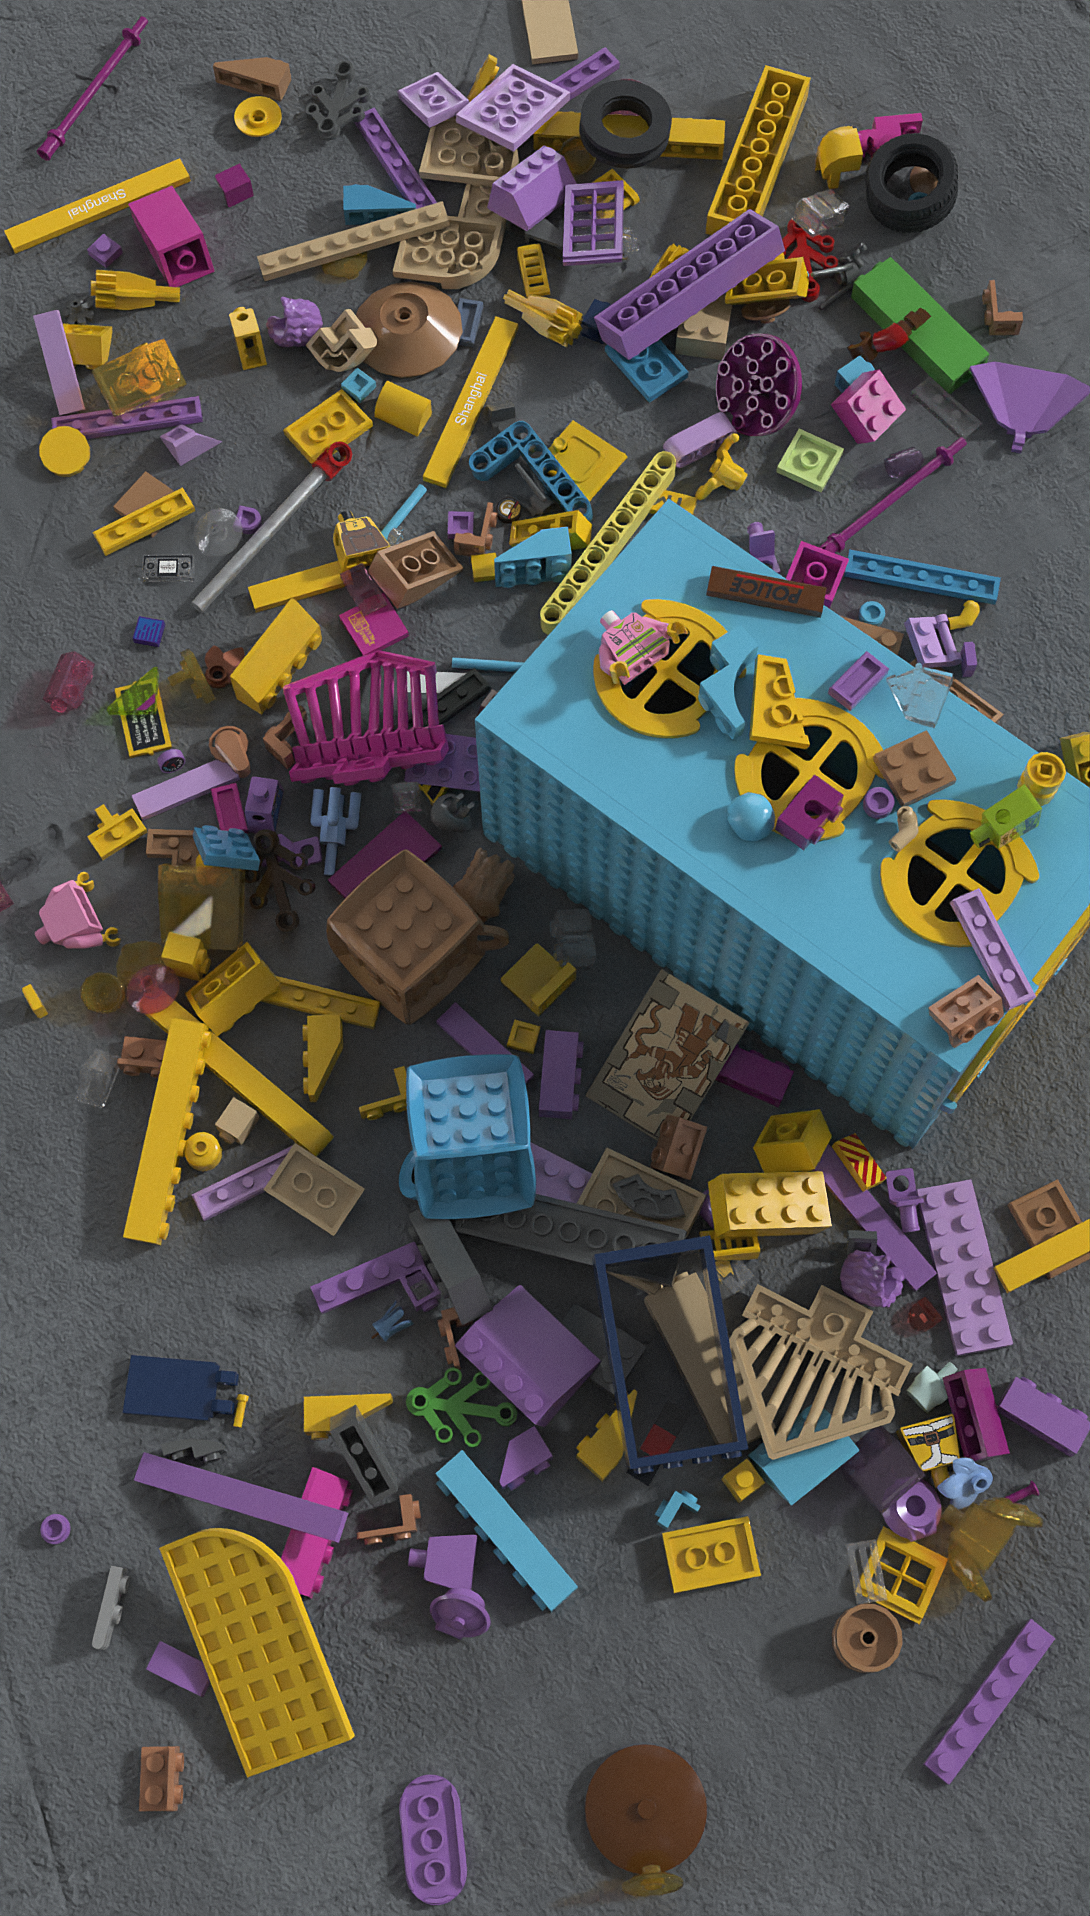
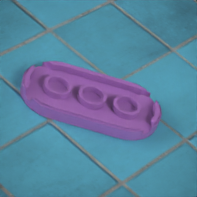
M423 1775L414 1779L406 1787L399 1803L405 1875L409 1889L418 1899L430 1905H442L450 1902L461 1892L467 1878L460 1798L455 1787L447 1779L438 1775Z

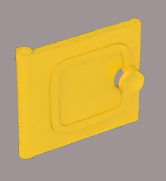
M574 420L559 437L554 439L553 444L548 448L589 502L627 459V455L624 452L619 451ZM550 470L546 474L553 477L557 474V471Z

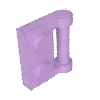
M940 614L935 617L909 618L904 623L919 668L952 667L963 661L961 654L955 648L948 628L949 620L946 614ZM935 629L939 631L947 655H944Z

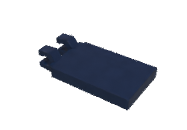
M131 1355L123 1413L210 1422V1418H213L214 1413L234 1415L235 1403L229 1400L216 1399L217 1385L238 1386L239 1374L233 1371H220V1366L216 1362Z

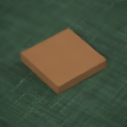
M145 471L113 508L115 512L124 517L174 491ZM159 529V530H157V531H155V532H153V533H151V534H149V535H150L151 537H154L161 529Z

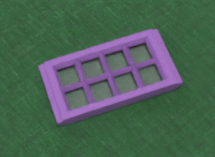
M623 180L569 184L565 186L563 266L622 262Z

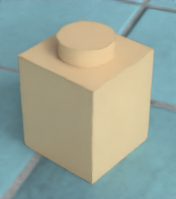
M233 1097L215 1124L220 1132L218 1136L229 1144H233L235 1141L242 1145L260 1117L256 1110Z

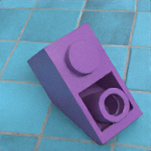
M535 1426L509 1441L500 1478V1486L503 1490L509 1487L512 1491L525 1483L524 1477L534 1471L535 1475H538L550 1467L549 1461L553 1459V1456Z

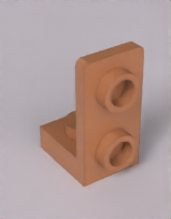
M989 280L988 287L983 290L982 294L983 305L987 306L984 323L989 327V335H1019L1023 323V312H998L995 280Z
M488 502L481 537L472 533H455V554L471 557V555L486 554V549L491 550L493 535L490 534L491 527L495 528L497 523V513L493 512V503Z
M300 705L299 709L303 722L308 719L306 710ZM290 712L286 714L280 724L271 727L263 738L266 750L286 769L295 763L292 747L285 740L295 731Z
M454 1308L442 1310L443 1319L437 1321L441 1337L447 1336L449 1347L444 1348L448 1365L454 1363L455 1368L461 1369L450 1325L456 1324V1327H464L473 1324V1320L462 1325Z

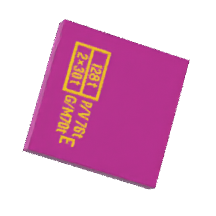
M385 593L339 615L340 621L362 656L374 651L383 650L409 636V632Z

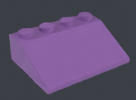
M522 1285L517 1286L497 1303L492 1311L476 1321L455 1345L535 1425L545 1427L602 1362Z

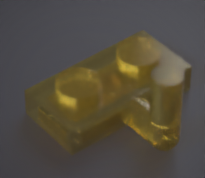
M189 648L180 652L183 660L179 664L182 670L167 677L170 685L174 686L192 678L194 683L190 686L197 699L202 698L206 704L215 700L194 653Z

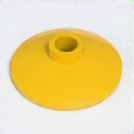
M255 96L242 101L235 110L234 119L237 128L242 133L251 137H263L273 133L279 127L282 114L280 107L275 101L267 97Z

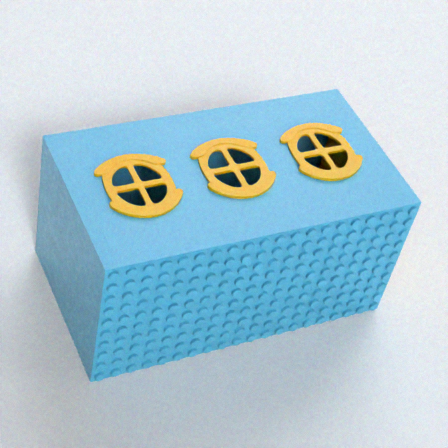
M668 499L475 718L483 833L490 841L494 843L498 841L502 844L510 856L514 858L518 856L525 861V865L532 872H539L544 875L546 881L556 889L560 887L564 890L571 901L576 904L581 903L587 907L588 912L598 920L602 918L610 924L609 927L614 933L620 936L623 934L629 938L631 944L637 950H645L652 955V959L656 964L671 969L677 979L684 983L688 982L695 987V990L750 1022L746 1028L747 1031L753 1030L761 1036L760 1039L764 1044L771 1048L775 1046L783 1052L782 1055L787 1061L792 1064L798 1063L805 1069L804 1072L810 1078L821 1080L827 1085V1089L833 1095L844 1097L849 1101L852 1109L861 1114L864 1112L872 1118L871 1121L876 1127L881 1130L887 1129L895 1135L894 1139L899 1144L905 1147L910 1146L913 1149L942 1111L946 1114L954 1112L957 1107V1101L973 1080L982 1074L990 1063L989 1059L1035 1000L1033 999L1007 1012L1003 1006L1004 1015L995 1025L988 1026L977 1033L969 1042L962 1043L954 1048L949 1042L948 1033L929 1015L928 1007L977 975L994 991L995 989L961 923L942 921L935 916V911L956 885H961L970 892L979 888L1037 997L1052 976L1057 975L1067 961L1068 955L1090 927V788L1066 772L1065 778L1054 798L1048 804L1041 806L1042 812L1038 827L1001 848H997L993 841L978 848L973 842L970 832L981 826L982 813L1017 789L1018 780L1025 770L1029 759L1039 752L825 605L823 606L820 618L706 596L712 566L787 579ZM614 611L621 620L631 613H637L641 617H648L669 624L675 620L683 621L688 634H679L680 642L678 644H674L672 639H669L668 656L670 659L666 661L659 660L652 665L656 669L657 674L636 698L630 699L626 695L647 670L625 685L619 677V683L614 684L612 677L601 670L599 648L601 646L602 634L607 630L600 623V619L607 612ZM741 624L758 645L757 655L787 659L796 691L794 696L798 710H801L803 717V729L805 735H808L810 746L807 749H800L810 755L812 759L805 761L783 745L749 740L755 660L742 671L734 686L735 702L745 721L743 735L735 740H732L728 733L724 734L718 728L715 716L710 710H704L698 700L700 686L677 670V666L679 664L703 681L714 675L718 670L710 661L712 642ZM868 651L887 666L889 671L849 711L828 694V690ZM666 680L673 681L696 698V702L690 707L671 714H654L644 709L647 701ZM927 730L957 780L954 785L909 805L917 816L918 834L900 852H897L890 846L889 840L899 832L897 811L901 808V805L875 764L873 757L876 753ZM770 752L775 753L799 771L798 777L776 801L771 800L766 795L761 780L762 763L766 754ZM824 765L851 784L853 788L849 790L844 789L824 775L819 767ZM815 774L844 795L841 803L843 811L834 823L830 821L825 823L822 827L825 833L815 845L810 843L805 850H802L776 831L775 828L778 817ZM875 787H883L889 790L894 797L892 812L883 819L872 818L863 809V800L866 793ZM747 792L763 795L770 802L775 814L773 830L767 837L758 841H744L740 839L729 825L727 819V810L731 802L736 797ZM815 815L810 817L813 819H817L820 816ZM929 839L960 862L956 865L950 864L925 845V841ZM914 856L922 857L946 875V880L928 903L923 906L913 900L908 886V868ZM968 868L1000 889L1001 893L993 894L967 875Z

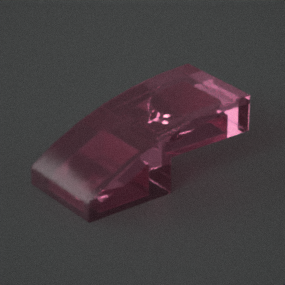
M363 563L340 574L343 584L364 617L387 606V602L376 582L373 583Z

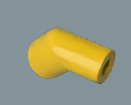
M973 600L966 601L963 604L964 609L960 616L948 618L949 630L972 626L980 612L978 603Z

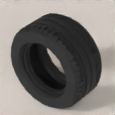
M920 133L903 134L881 145L869 160L865 174L866 198L870 212L886 228L902 233L922 232L942 222L951 212V209H953L958 196V165L950 148L943 144L941 140ZM917 166L926 168L938 180L936 187L931 193L918 200L907 201L898 199L889 193L886 188L890 177L905 167Z

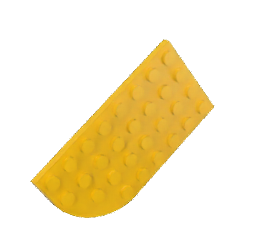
M224 1528L201 1530L159 1548L247 1778L344 1743L355 1736L294 1578L285 1563L272 1549L248 1534Z

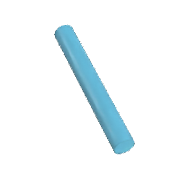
M419 484L381 531L386 540L389 539L426 493L427 489L423 485Z
M453 658L452 668L517 672L525 662Z

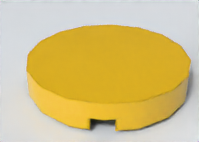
M58 426L49 430L43 436L39 445V456L44 466L50 472L60 477H71L80 473L89 461L90 446L85 436L79 430L70 426Z

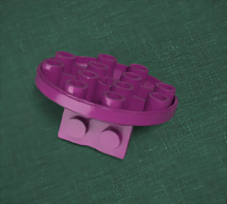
M756 333L740 338L727 350L718 365L716 377L718 409L724 414L725 412H730L733 415L731 424L736 431L747 436L771 435L789 422L801 401L802 375L796 355L786 342L770 334Z

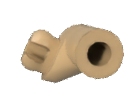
M903 806L897 811L899 832L889 840L890 846L897 852H900L918 834L917 816L909 806Z

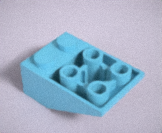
M568 527L542 529L494 559L496 587L510 588L519 584L537 585L547 581L562 582L571 570L572 562Z

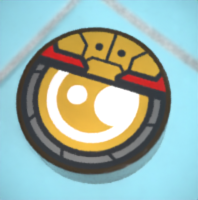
M512 497L501 499L496 506L498 519L506 524L518 521L521 517V504L519 501Z

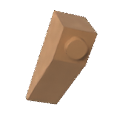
M268 57L215 62L213 65L217 83L277 101H282L291 82L289 64Z

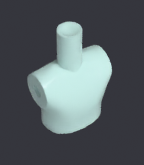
M948 1362L938 1373L926 1366L915 1377V1380L906 1392L919 1407L928 1413L948 1398L942 1377L954 1374L958 1369L951 1362Z

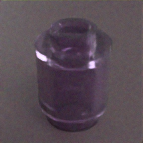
M914 446L889 455V458L884 460V466L890 478H900L917 472L924 463L921 451L919 449L916 450Z

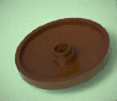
M641 1744L617 1751L599 1766L588 1786L585 1800V1816L588 1830L595 1845L610 1862L632 1873L657 1874L681 1864L697 1847L706 1824L707 1803L701 1781L686 1760L664 1747Z

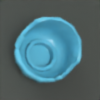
M747 792L736 797L728 807L727 819L729 825L739 838L744 841L761 840L767 837L774 828V810L770 802L761 794Z

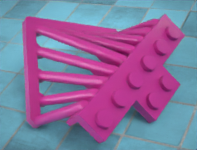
M378 650L285 685L283 692L300 745L292 748L296 764L289 771L291 782L301 781V783H310L315 781L316 778L325 777L327 780L333 779L334 784L344 783L345 786L357 784L360 780L369 779L370 782L383 780L392 767L400 766L401 769H409L420 763H426V765L440 763L449 751L444 725H439L436 688L437 669L435 662ZM382 665L384 670L383 729L379 733ZM371 667L368 730L362 736L359 673L361 670ZM395 668L397 673L398 728L393 732ZM407 671L410 674L413 727L409 730ZM420 674L425 675L429 724L427 727H423ZM349 675L351 734L347 739H344L338 679ZM324 684L328 685L334 736L332 741H327L316 694V688ZM304 692L306 693L316 743L310 744L296 699V695Z

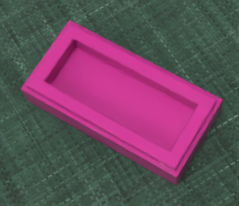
M233 783L212 788L211 793L220 830L228 831L230 828H236L248 834L237 784Z

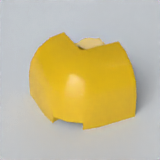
M844 126L830 130L822 138L818 146L815 171L821 170L823 179H827L829 189L838 188L841 172L860 170L863 152L857 128Z

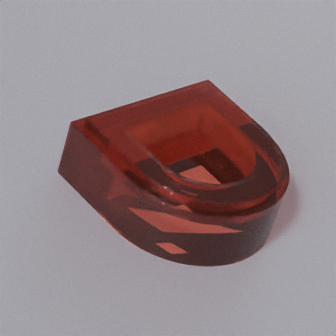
M926 1297L911 1307L907 1317L910 1326L919 1332L929 1331L943 1320Z

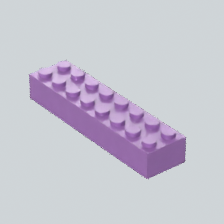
M747 210L596 315L594 319L602 341L628 360L637 356L648 346L657 342L668 332L677 328L688 318L697 314L708 304L717 300L718 297L737 286L738 283L783 253L785 248L779 226L753 210Z

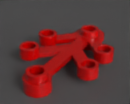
M795 217L788 222V234L782 239L785 248L783 253L785 256L786 249L796 241L797 248L787 259L803 257L806 270L809 273L808 288L813 289H808L807 296L801 298L806 302H813L819 297L820 286L811 276L810 259L822 266L823 269L838 267V259L835 256L825 257L808 246L807 240L818 245L822 252L829 253L834 248V238L829 235L822 237L811 230V224L806 218ZM827 263H833L834 265L829 266Z

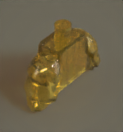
M1004 1497L987 1498L980 1501L979 1504L972 1503L965 1514L950 1504L941 1519L954 1527L949 1535L950 1545L948 1546V1559L952 1572L956 1577L960 1578L968 1592L974 1593L984 1602L992 1600V1596L981 1574L984 1576L1016 1531L1017 1525L1033 1528L1043 1527V1519L1032 1512L1028 1506L1013 1503L1010 1499Z

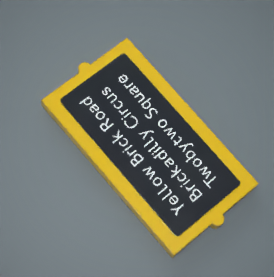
M157 679L140 683L135 681L132 685L115 688L129 757L134 758L146 754L152 756L155 752L172 749ZM155 694V703L148 709L136 710Z

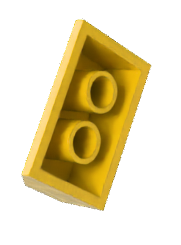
M803 257L768 262L754 274L738 283L737 286L728 290L725 296V303L740 305L806 297L809 277Z
M246 942L188 990L185 995L199 1018L218 1037L222 1032L230 1030L234 1022L240 1017L250 1013L255 1008V1005L264 997L272 995L281 983L252 946Z

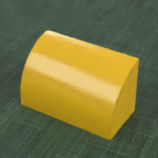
M386 381L377 399L374 417L418 437L432 415L431 400Z

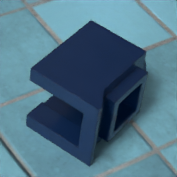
M594 299L582 320V324L585 325L581 332L582 336L604 344L594 317L611 306L610 303Z

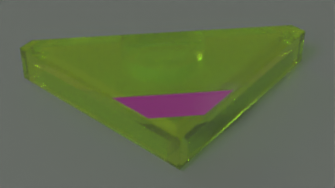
M153 667L107 707L108 714H157L158 667Z

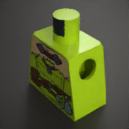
M1024 784L982 813L981 826L970 832V836L978 848H981L990 841H993L997 848H1001L1038 827L1042 807Z

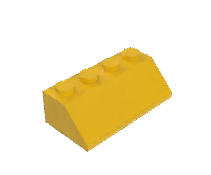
M293 598L289 600L230 675L236 699L261 715L266 708L269 709L273 706L280 690L285 685L290 684L292 675L297 669L300 670L304 666L309 653L312 650H316L322 641L320 625Z

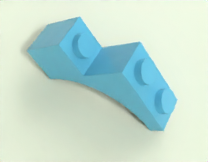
M741 624L712 642L710 661L718 672L700 683L698 700L704 710L711 711L716 718L715 721L718 728L724 734L728 733L732 740L743 735L745 721L735 702L734 686L742 671L756 659L758 645Z

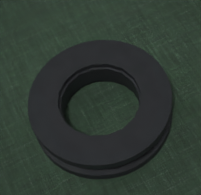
M632 80L610 81L593 89L585 98L581 109L579 134L586 150L600 162L617 168H638L655 161L666 149L670 136L672 115L666 100L650 86ZM620 110L631 111L640 115L647 122L649 129L641 136L633 138L619 137L610 133L603 126L602 119L611 112Z

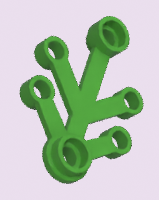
M454 1367L449 1368L445 1372L444 1377L430 1388H414L406 1398V1406L409 1412L415 1416H424L435 1431L436 1439L442 1444H447L452 1440L453 1432L449 1426L442 1424L434 1410L445 1411L464 1436L465 1444L470 1448L478 1447L481 1444L482 1438L479 1431L473 1429L462 1414L493 1418L502 1427L512 1426L517 1420V1410L511 1403L504 1402L495 1407L465 1402L479 1390H485L489 1387L490 1380L487 1377V1383L484 1386H479L476 1383L478 1377H486L482 1372L476 1373L472 1382L449 1399L436 1397L449 1386L460 1384L462 1374L459 1369ZM451 1372H456L459 1378L457 1381L451 1382L448 1380V1375ZM419 1396L426 1399L425 1404L421 1407L415 1404V1399ZM503 1409H509L511 1416L508 1419H503L500 1416V1412ZM443 1429L450 1432V1436L446 1440L439 1438V1432ZM472 1433L478 1436V1441L475 1444H470L467 1441L468 1436Z

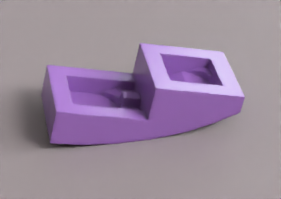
M159 1642L146 1670L204 1697L210 1680L203 1661L164 1642Z

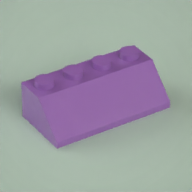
M545 145L492 184L487 208L526 231L531 229L565 202V186L576 184L564 156Z

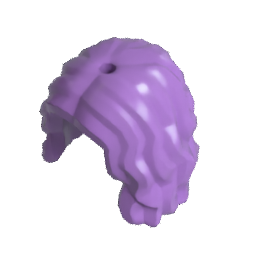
M281 297L280 300L284 306V318L281 319L276 316L268 318L266 326L269 337L274 340L275 344L282 347L306 346L318 329L322 328L323 322L319 308L309 300Z
M859 1250L849 1253L843 1263L840 1274L844 1294L858 1304L889 1308L891 1303L895 1302L896 1296L902 1293V1281L905 1277L902 1269L898 1267L886 1269L890 1263V1256H874L871 1252Z

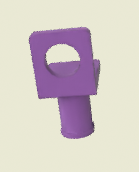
M759 522L751 523L747 527L749 554L762 563L772 565V570L780 574V568L774 555V531H764L763 525Z
M278 834L280 844L296 854L302 853L303 848L307 845L314 847V854L308 859V865L322 861L318 837L293 843L284 835ZM277 856L278 862L284 861L289 866H291L290 862ZM300 857L296 858V864L298 866H301L302 860ZM265 859L261 864L263 867L267 866Z
M904 1168L886 1171L889 1203L899 1207L902 1232L920 1230L916 1205L924 1203V1199L917 1196L913 1169ZM899 1175L905 1176L909 1182L907 1189L904 1191H897L893 1186L894 1179Z

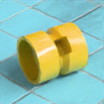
M1040 752L1033 755L1018 780L1017 789L1025 784L1040 806L1048 804L1054 798L1065 778L1066 769L1064 763L1059 757L1048 752Z

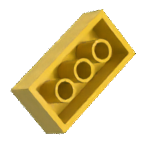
M823 1171L721 1174L708 1182L715 1238L818 1234L832 1226Z

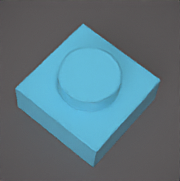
M356 368L341 383V388L361 403L376 388V381L359 368Z

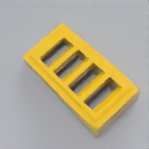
M538 243L518 247L517 260L526 298H528L529 294L537 296L550 295L541 245ZM536 264H538V266H533V267H527V268H526V266H531V265H536ZM543 283V285L539 286H529L530 284Z
M714 1230L701 1231L699 1233L700 1237L710 1235L711 1240H714L716 1251H713L715 1260L758 1259L760 1247L757 1236L715 1238ZM720 1240H725V1250H722ZM731 1240L736 1241L737 1248L732 1249ZM741 1240H746L747 1247L742 1246Z

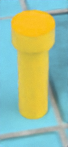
M237 1394L238 1402L234 1427L242 1428L246 1402H248L249 1398L247 1395Z

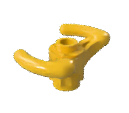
M732 433L727 436L717 449V459L709 470L712 473L711 478L697 489L695 494L697 500H704L712 490L722 485L730 490L738 491L744 483L747 473L732 461L728 453L730 447L739 441L738 434Z

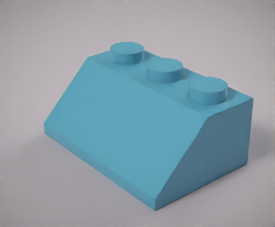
M812 1405L805 1408L797 1416L786 1441L798 1438ZM824 1408L814 1432L826 1429L829 1426L832 1415ZM847 1436L774 1460L768 1457L765 1445L762 1443L748 1456L763 1480L792 1506L859 1452V1449L851 1438Z

